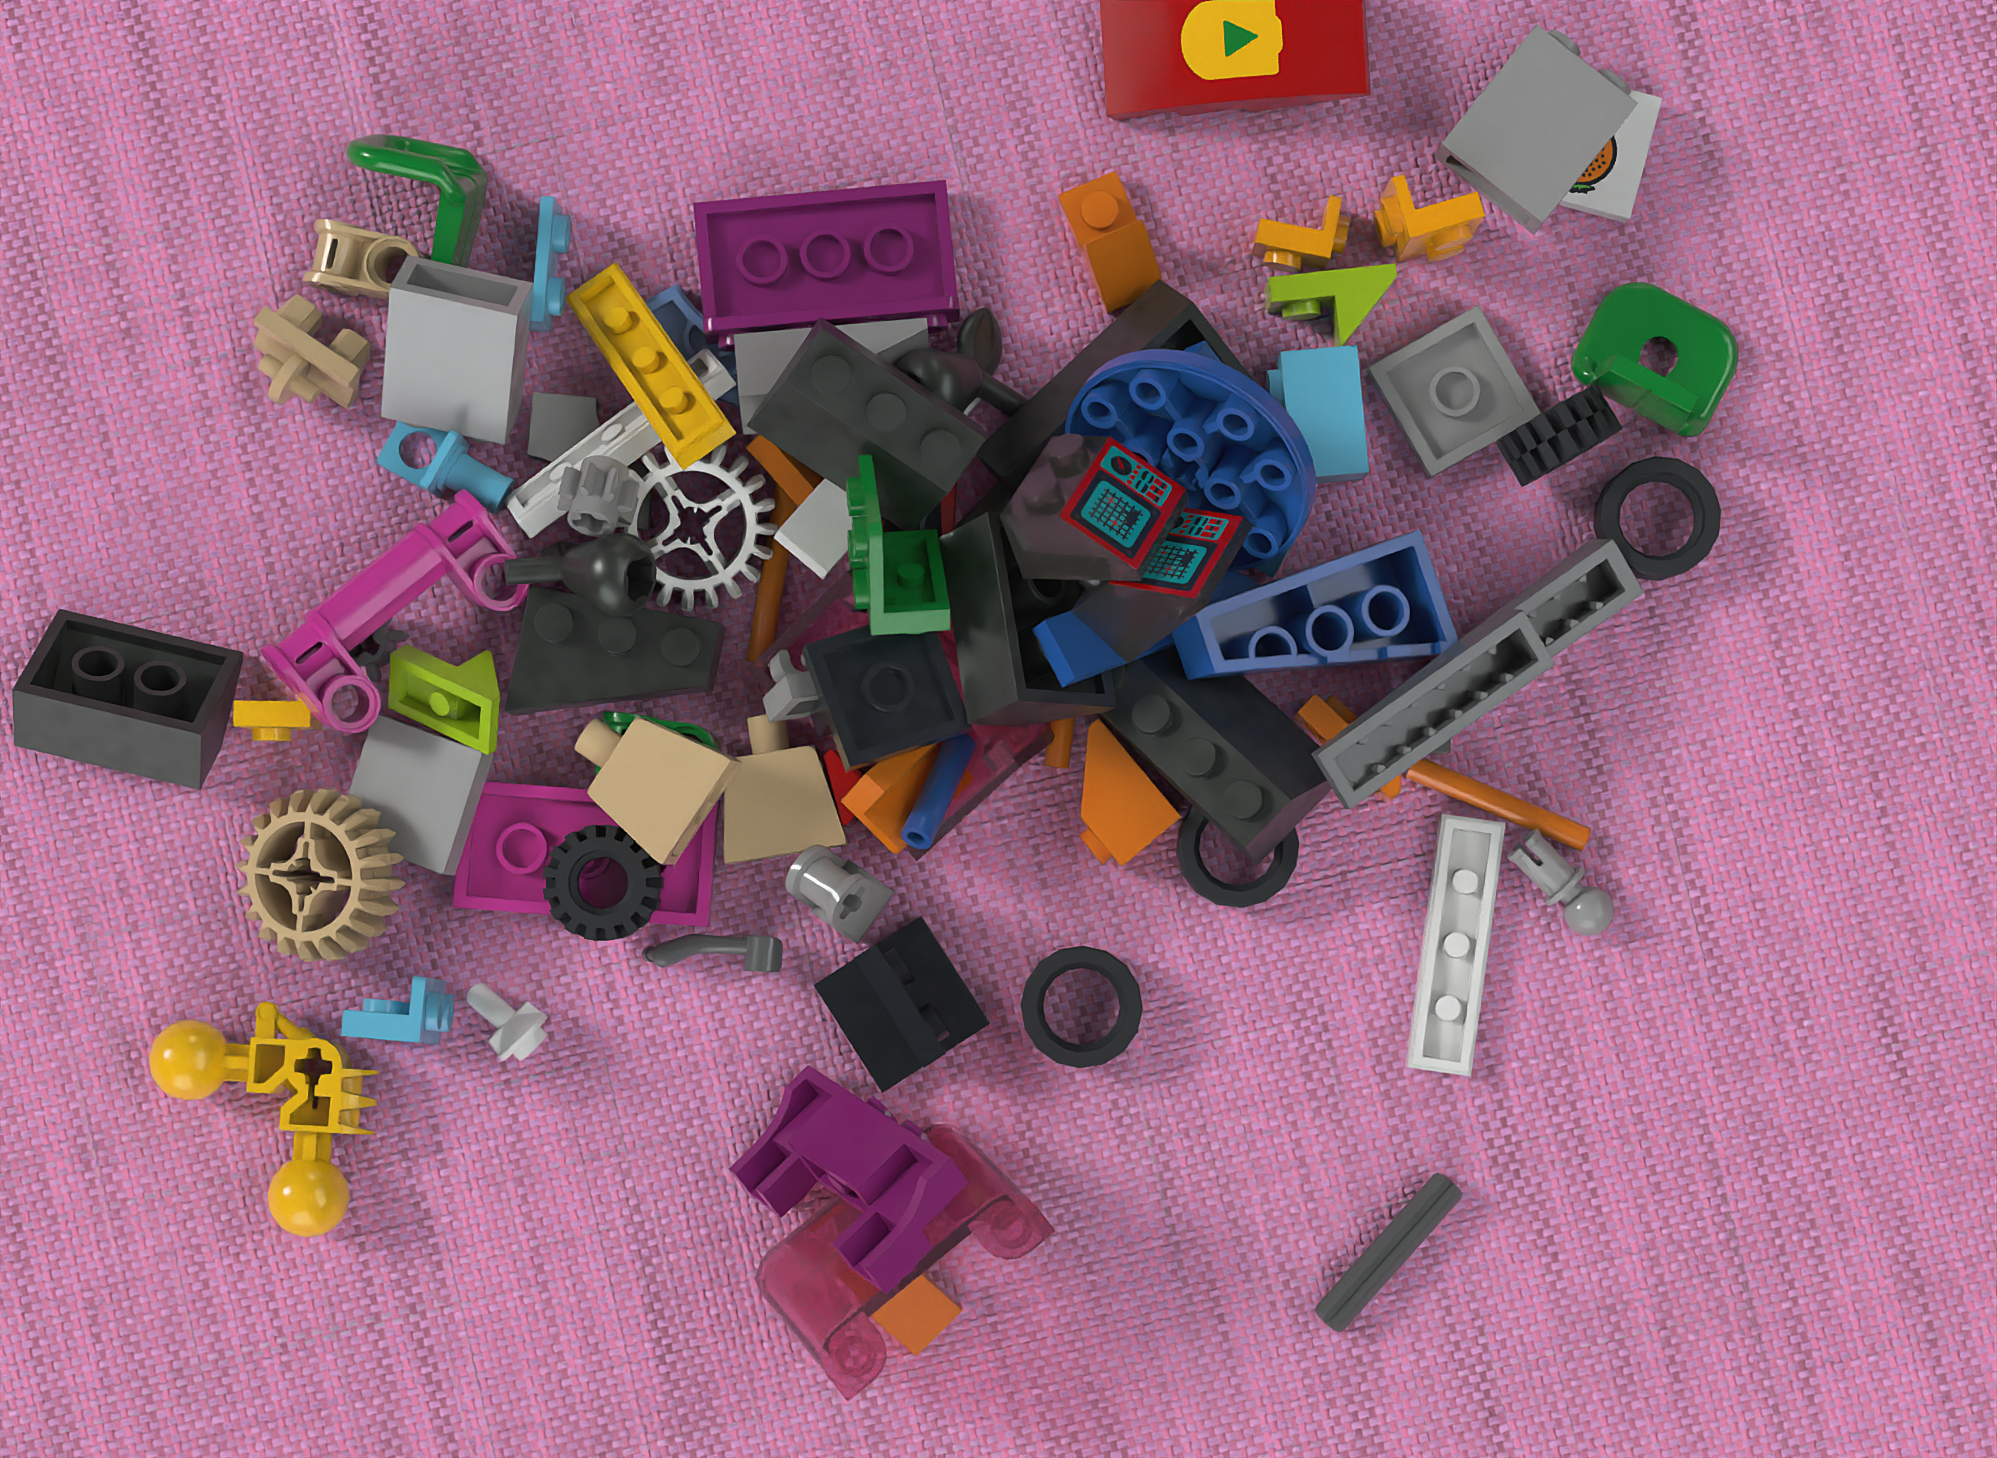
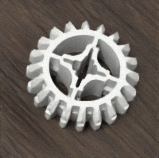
M721 444L712 450L710 460L699 459L684 471L709 473L721 479L730 488L705 502H693L683 495L670 476L683 472V470L667 447L664 445V452L668 462L659 466L654 455L647 451L641 456V460L650 472L642 479L634 470L627 467L629 470L628 481H635L640 484L637 495L639 499L632 525L629 526L617 522L616 527H624L625 533L638 537L637 518L639 509L646 494L655 486L669 511V519L666 526L646 542L655 559L679 547L690 548L700 555L711 574L701 577H680L665 572L656 566V582L662 585L657 594L656 603L665 607L670 601L672 589L682 591V610L692 611L694 606L693 592L704 591V598L708 608L714 609L718 607V597L714 588L724 584L728 594L733 599H737L742 595V592L732 578L741 571L749 580L757 582L761 574L756 568L747 564L750 556L754 554L761 559L770 560L773 555L771 549L756 544L758 534L770 536L775 535L778 531V526L774 523H758L757 513L774 509L775 501L773 498H763L754 502L750 494L765 484L764 477L758 474L743 483L738 476L746 469L749 462L748 459L744 456H739L733 461L729 469L725 468L720 464L726 454V446ZM675 495L684 508L692 507L693 514H695L698 508L708 512L717 505H720L718 510L707 516L708 520L701 526L705 534L703 538L711 550L710 553H706L698 541L690 542L689 535H687L685 541L680 540L676 536L666 544H662V541L674 534L673 530L681 524L680 518L677 515L679 511L671 500L672 496ZM741 505L744 517L743 537L738 550L727 563L715 543L714 529L717 522L727 515L729 511Z

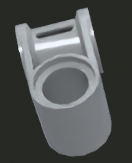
M818 844L809 847L800 854L791 866L785 881V888L788 893L813 908L811 911L816 916L856 944L861 941L895 893L851 860L845 861L823 845Z

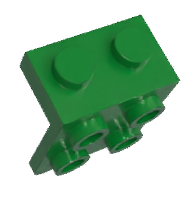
M858 455V476L846 477L848 515L852 517V530H847L850 569H857L853 570L855 609L868 610L871 635L921 634L928 631L950 630V605L937 529L882 533L872 455Z

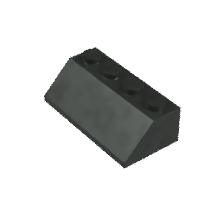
M1158 279L982 444L975 455L997 481L1019 498L1035 517L1063 520L1059 517V514L1076 490L1071 477L1072 469L1069 464L1065 444V425L1068 412L1073 400L1087 379L1106 362L1130 352L1147 349L1185 351L1187 347L1206 340L1223 364L1241 372L1251 380L1253 379L1194 302ZM1092 507L1094 511L1093 513L1089 511V514H1091L1090 517L1092 518L1094 516L1095 518H1097V522L1101 521L1102 523H1104V527L1105 525L1108 526L1106 521L1104 522L1103 520H1101V516H1099L1098 518L1094 515L1097 511ZM1078 514L1074 515L1076 519L1080 518ZM1088 537L1089 545L1091 546L1095 541Z
M1175 645L1111 669L1117 708L1096 714L1256 865L1332 789L1312 756V753L1320 746L1243 675L1187 680Z

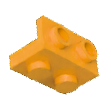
M1404 174L1390 178L1379 199L1380 210L1373 211V220L1379 241L1383 248L1392 246L1397 262L1425 253L1428 262H1434L1463 252L1465 250L1463 243L1473 238L1472 235L1485 217L1478 191L1415 210Z

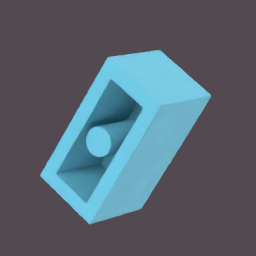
M1357 345L1280 352L1276 361L1277 369L1267 370L1266 372L1267 392L1282 405L1301 431L1313 459L1316 484L1363 480L1369 473Z

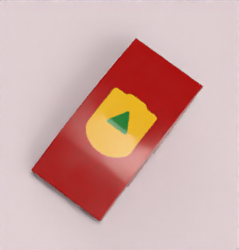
M1100 0L1106 116L1113 120L1175 112L1181 116H1190L1239 108L1252 113L1371 96L1365 0Z

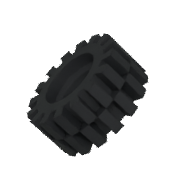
M1595 384L1522 424L1516 430L1498 440L1496 444L1519 484L1523 487L1592 449L1623 428L1600 388Z
M594 824L585 826L584 829L577 832L573 831L565 836V841L560 846H555L550 853V856H552L548 866L544 867L543 877H546V888H543L544 899L549 901L552 908L549 911L554 919L559 920L565 926L564 929L570 933L593 941H612L625 938L634 934L633 932L639 928H643L651 920L650 917L653 912L658 910L662 900L659 899L661 888H664V877H661L660 872L661 863L653 859L624 829L618 826ZM601 857H609L619 862L628 876V889L624 898L615 906L605 909L589 904L582 896L579 888V879L584 867L592 860Z

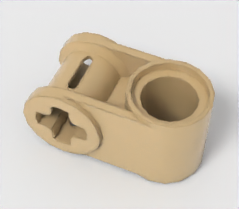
M317 219L314 231L319 234L312 270L304 272L303 283L332 293L349 296L363 295L389 301L391 284L387 283L386 269L389 263L400 256L411 255L424 259L427 258L412 243L402 237L368 231L364 228L339 221Z

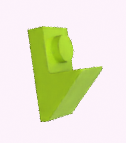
M1396 263L1268 277L1264 287L1267 313L1282 312L1283 320L1297 321L1318 317L1321 315V307H1330L1334 347L1345 346L1392 286L1397 277Z
M409 644L390 653L389 709L486 755L496 751L500 693L490 650L483 651L458 667Z

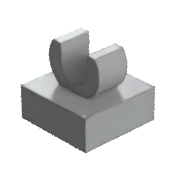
M780 650L771 659L770 673L777 684L762 698L769 722L808 717L819 701L803 654L801 655V662L805 672L798 671L792 666L787 650Z

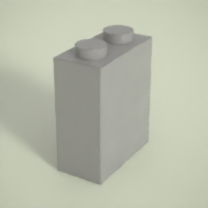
M1537 24L1444 139L1434 157L1533 235H1535L1638 104L1629 96L1631 89L1618 75L1604 68L1600 69L1599 72L1578 57L1581 51L1569 37L1555 29L1546 32Z
M408 255L393 280L389 291L381 417L401 421L414 428H432L446 432L452 429L476 442H495L505 445L521 412L534 283Z

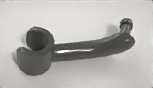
M689 934L659 943L655 947L648 946L644 948L642 957L646 962H654L658 967L665 968L697 954H734L745 956L744 971L779 972L782 967L783 944L776 937L747 935L746 937Z

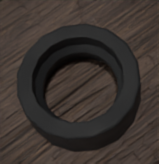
M1654 456L1631 463L1606 483L1595 504L1593 528L1597 539H1613L1636 579L1661 581L1689 571L1708 556L1719 536L1721 508L1715 488L1699 469L1677 458ZM1649 482L1668 483L1681 490L1690 501L1694 513L1693 531L1686 544L1675 553L1665 556L1646 555L1634 549L1624 537L1619 522L1621 506L1627 495L1637 486Z
M1194 806L1189 809L1178 829L1176 855L1182 875L1197 894L1216 905L1244 908L1266 902L1286 886L1297 866L1300 842L1295 827L1275 847L1273 861L1265 874L1251 883L1243 885L1226 884L1210 874L1203 865L1200 855L1201 834L1209 820Z
M1083 945L1059 949L1040 961L1025 982L1021 1000L1024 1028L1036 1048L1056 1063L1076 1068L1104 1065L1123 1053L1138 1033L1143 1011L1139 984L1127 965L1105 950ZM1080 968L1097 971L1110 980L1118 994L1120 1006L1117 1022L1108 1035L1095 1043L1083 1045L1066 1042L1054 1034L1045 1020L1043 1008L1046 991L1054 979L1068 970Z

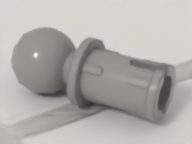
M1534 829L1524 836L1525 845L1534 852L1539 860H1536L1519 842L1511 849L1507 858L1514 862L1546 894L1543 902L1547 906H1551L1560 900L1564 904L1563 914L1565 922L1577 934L1593 936L1605 931L1612 923L1615 912L1613 901L1609 895L1597 887H1583L1579 881L1583 877L1585 870L1581 866L1573 868L1541 836V832L1538 829Z

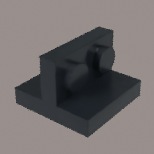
M870 624L806 644L802 649L805 662L819 697V701L810 713L818 738L830 734L833 735L846 772L968 733L972 728V725L968 724L966 709L937 631H928L921 634L871 635Z
M922 916L880 943L868 948L854 957L852 961L814 984V987L882 1093L922 1067L925 1068L945 1055L947 1051L990 1024Z

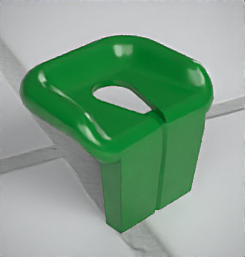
M371 134L352 140L346 148V156L353 165L379 173L433 183L441 189L431 260L467 268L484 208L488 186L486 174L473 154L463 148L388 134Z
M1631 282L1616 287L1600 302L1573 353L1571 369L1574 377L1586 387L1597 384L1605 397L1628 409L1632 408L1634 412L1680 436L1695 437L1701 434L1707 427L1735 374L1738 365V346L1731 330L1717 317L1653 284ZM1652 338L1667 339L1674 345L1677 351L1676 364L1666 377L1638 364L1643 345Z

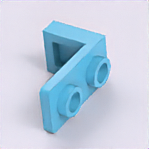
M541 196L529 325V331L551 333L553 315L562 316L565 306V279L556 277L558 253H568L571 235L570 216L562 215L560 204L552 196Z

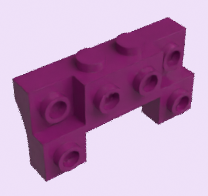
M809 1065L785 1087L781 1104L766 1131L729 1168V1171L749 1196L780 1218L795 1204L803 1200L817 1182L859 1210L862 1214L832 1245L850 1269L886 1295L934 1247L922 1229L936 1215L940 1214L949 1202L968 1184V1181L953 1160L935 1148L928 1136L912 1121L905 1119L901 1124H898L893 1114L875 1097L870 1096L866 1101H863Z

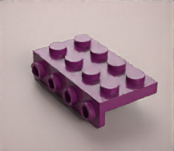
M946 180L693 203L704 336L707 345L719 344L720 351L735 352L734 334L813 328L820 317L833 326L927 318L928 334L948 330V323L959 322L960 307L957 295Z

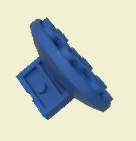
M1206 340L1187 347L1185 351L1147 349L1118 356L1098 368L1087 379L1072 402L1065 425V444L1069 464L1072 469L1071 477L1076 488L1108 438L1112 437L1186 489L1176 506L1243 517L1210 575L1217 576L1224 574L1226 571L1245 570L1273 560L1292 545L1312 511L1316 493V474L1311 453L1301 431L1287 411L1271 394L1241 372L1223 364ZM1104 488L1103 490L1106 492L1105 494L1101 493L1103 497L1102 499L1098 498L1100 500L1098 504L1094 503L1097 505L1094 509L1101 514V517L1104 516L1106 518V522L1111 521V516L1115 517L1116 521L1122 522L1121 526L1118 525V531L1113 528L1114 526L1108 525L1110 527L1109 530L1113 529L1116 535L1120 534L1123 536V540L1125 538L1128 540L1126 535H1131L1129 532L1130 528L1127 530L1122 528L1127 520V516L1122 514V510L1119 512L1116 508L1118 506L1125 510L1126 506L1131 508L1130 512L1134 510L1138 513L1137 518L1139 515L1143 516L1141 510L1139 512L1134 509L1135 506H1129L1128 501L1126 503L1123 502L1122 497L1119 499L1115 496V492L1112 494L1109 492V488L1107 490ZM1108 493L1112 495V498L1118 499V502L1114 503V508L1110 506V503L1103 501L1104 498H1107L1106 495ZM1102 502L1106 504L1105 508L1100 506ZM1120 502L1125 504L1123 508L1119 505ZM1099 507L1103 509L1102 513L1097 510ZM1108 507L1113 509L1111 513L1106 510ZM1105 511L1110 514L1108 517L1104 515ZM1114 511L1119 513L1117 517L1113 515ZM1120 516H1123L1125 520L1122 521L1121 519H1119ZM1121 529L1126 532L1124 535L1120 533ZM1159 544L1158 546L1155 545L1154 547H1157V549L1152 550V552H1154L1153 555H1155L1156 552L1159 553V548H1164V550L1171 549L1170 553H1167V558L1162 557V555L1157 557L1163 558L1165 560H1173L1172 563H1174V561H1180L1179 565L1181 564V560L1176 559L1177 556H1175L1174 559L1169 558L1170 555H1179L1180 551L1185 552V554H1187L1188 552L1193 553L1191 557H1193L1194 554H1198V552H1196L1197 550H1194V552L1189 551V549L1182 550L1181 547L1180 549H1174L1176 546H1173V548H1168L1169 545H1166V547H1162L1161 544ZM1173 550H1177V554H1173Z

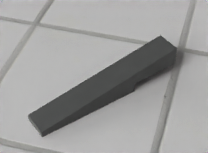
M1590 539L1314 751L1312 753L1313 758L1345 809H1352L1550 669L1555 665L1552 659L1554 656L1644 594L1643 589L1613 539Z

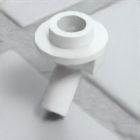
M478 983L469 990L467 1002L497 1029L487 1041L501 1061H504L512 1054L519 1061H522L548 1035L540 1027L548 1016L529 1002H525L515 1011L484 983Z

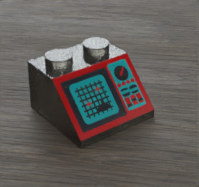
M1065 434L1053 436L1000 517L1023 579L1141 581L1190 499L1184 487L1112 437Z
M1176 506L1137 570L1109 551L1107 555H1101L1089 566L1079 580V584L1085 590L1071 612L1127 663H1130L1206 607L1253 525L1242 516ZM1152 509V513L1156 514L1157 511ZM1125 516L1124 521L1120 520L1122 524L1121 526L1118 525V531L1114 528L1113 530L1116 532V535L1120 534L1123 536V540L1125 538L1128 540L1126 535H1131L1129 532L1130 528L1127 530L1122 528L1127 520V516ZM1121 529L1126 532L1124 535L1120 533ZM1127 550L1126 553L1131 555V551Z

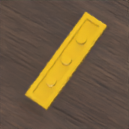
M617 262L611 264L565 297V300L683 471L736 434V431Z

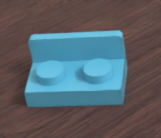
M413 976L410 1003L363 998L362 1011L343 1009L341 1036L440 1045L441 1032H450L452 1027L454 995L445 993L446 982L443 980Z

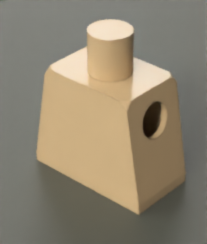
M767 714L747 718L752 755L735 757L742 764L724 790L723 854L725 864L799 854L816 844L823 845L827 849L848 846V836L841 822L837 804L818 748L815 745L790 749L786 720L769 722Z
M636 717L624 735H621L598 718H595L581 733L574 748L575 751L601 768L589 786L587 794L653 859L664 865L676 864L742 764L735 757L652 720Z

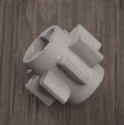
M601 455L589 456L582 461L580 471L572 467H565L558 492L560 498L557 508L561 511H569L568 523L575 530L583 534L596 537L613 534L617 522L629 526L632 525L639 499L637 495L640 484L639 482L628 481L629 470L620 461Z

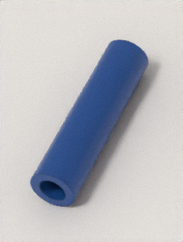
M962 734L943 741L901 831V837L908 845L917 849H927L931 846L976 748L975 741L969 735Z

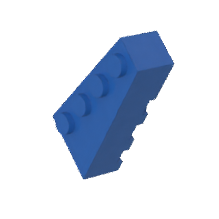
M1421 530L1386 539L1166 619L1187 680L1428 659L1438 657L1459 641Z

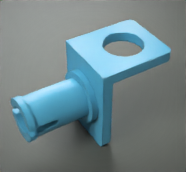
M398 421L377 458L378 464L438 498L441 497L443 491L447 488L455 492L465 489L494 515H497L503 508L505 497L511 494L515 484L513 478L506 477L467 455L470 443L461 434L452 429L446 432L432 428H414ZM422 432L434 439L437 453L430 465L415 469L404 463L401 457V446L409 435Z

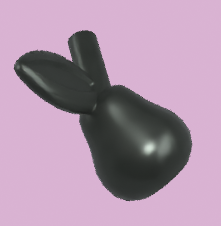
M987 307L973 311L964 320L957 338V353L944 352L931 347L922 348L905 354L895 366V368L962 413L977 397L1009 417L1013 416L1028 402V398L992 377L1000 363L1003 347L1000 327L993 312Z
M629 533L606 534L593 541L580 544L560 541L543 548L538 557L508 559L504 561L506 585L563 581L570 591L582 597L595 610L610 617H625L638 612L650 599L656 584L657 569L655 557L650 547L643 540Z

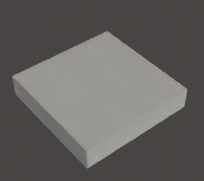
M1479 305L1374 363L1366 370L1428 479L1435 477L1502 439V437L1516 430L1522 424L1541 414Z
M378 714L377 719L369 728L348 795L353 794L362 798V809L373 808L376 811L382 812L376 830L389 828L391 831L396 832L387 845L389 853H399L405 857L403 859L405 861L443 875L455 876L494 754L486 755L452 738L388 715Z

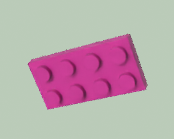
M485 781L455 874L452 907L552 915L549 911L552 909L550 903L544 899L543 888H546V877H543L544 867L548 866L552 856H550V853L554 847L560 846L565 841V836L573 831L582 830L585 826L594 824L620 826L587 794L588 789ZM717 800L676 864H661L660 872L661 877H664V888H661L659 899L662 900L658 910L653 912L648 923L710 927L720 800ZM601 857L592 860L584 867L579 879V888L584 899L592 906L602 909L610 908L618 904L626 895L628 876L619 862L609 857Z

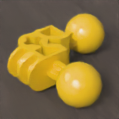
M269 1001L262 1002L256 1007L255 1037H250V1044L227 1043L223 1034L208 1022L196 1019L176 1021L164 1028L152 1044L149 1054L150 1073L157 1086L170 1097L184 1101L203 1099L217 1091L224 1081L247 1082L246 1092L281 1094L286 1088L289 1089L294 1096L281 1107L279 1130L294 1131L292 1160L283 1164L271 1179L267 1193L269 1211L280 1227L289 1234L304 1238L322 1236L334 1229L346 1214L350 1195L348 1182L341 1169L331 1162L333 1133L375 1135V1131L359 1127L360 1109L377 1106V1099L362 1095L363 1077L378 1075L379 1071L352 1069L351 1057L346 1048L336 1041L318 1038L305 1026L299 1028L280 1012L277 1004ZM278 1032L287 1039H277ZM319 1049H321V1058L325 1061H332L333 1068L331 1074L321 1075L318 1085H316L315 1075L305 1073L306 1060L317 1059ZM319 1096L318 1108L314 1109L313 1103L318 1100Z

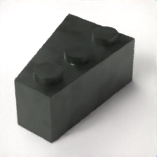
M530 586L504 712L513 716L559 709L582 708L598 704L713 691L726 628L719 622L648 608H642L630 616L610 617L595 610L582 597L576 594Z

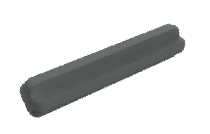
M1440 1173L1433 1174L1318 1303L1315 1309L1317 1316L1332 1330L1338 1333L1344 1331L1461 1200L1462 1192L1445 1175Z

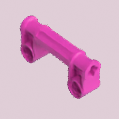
M461 489L454 495L455 503L429 524L418 523L409 533L314 609L304 614L305 623L279 644L274 646L268 643L260 650L274 672L299 696L315 718L323 725L346 733H356L369 728L374 723L381 708L380 695L375 685L372 684L349 655V652L445 574L470 604L483 609L494 611L511 610L519 606L527 597L530 584H505L501 594L493 599L485 594L482 588V578L488 567L497 564L505 573L504 561L519 558L500 535L497 526L488 512L467 490ZM344 685H351L358 694L357 708L351 716L345 719H338L332 711L331 701L333 694L338 688Z

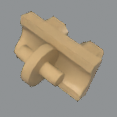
M298 294L289 299L276 312L264 306L253 320L254 325L259 328L254 341V348L265 354L258 365V370L273 379L268 391V398L278 405L285 404L294 394L312 404L320 392H322L348 410L359 396V379L370 359L371 344L351 329L345 328L342 329L328 347L314 339L312 336L322 325L323 314L315 305Z

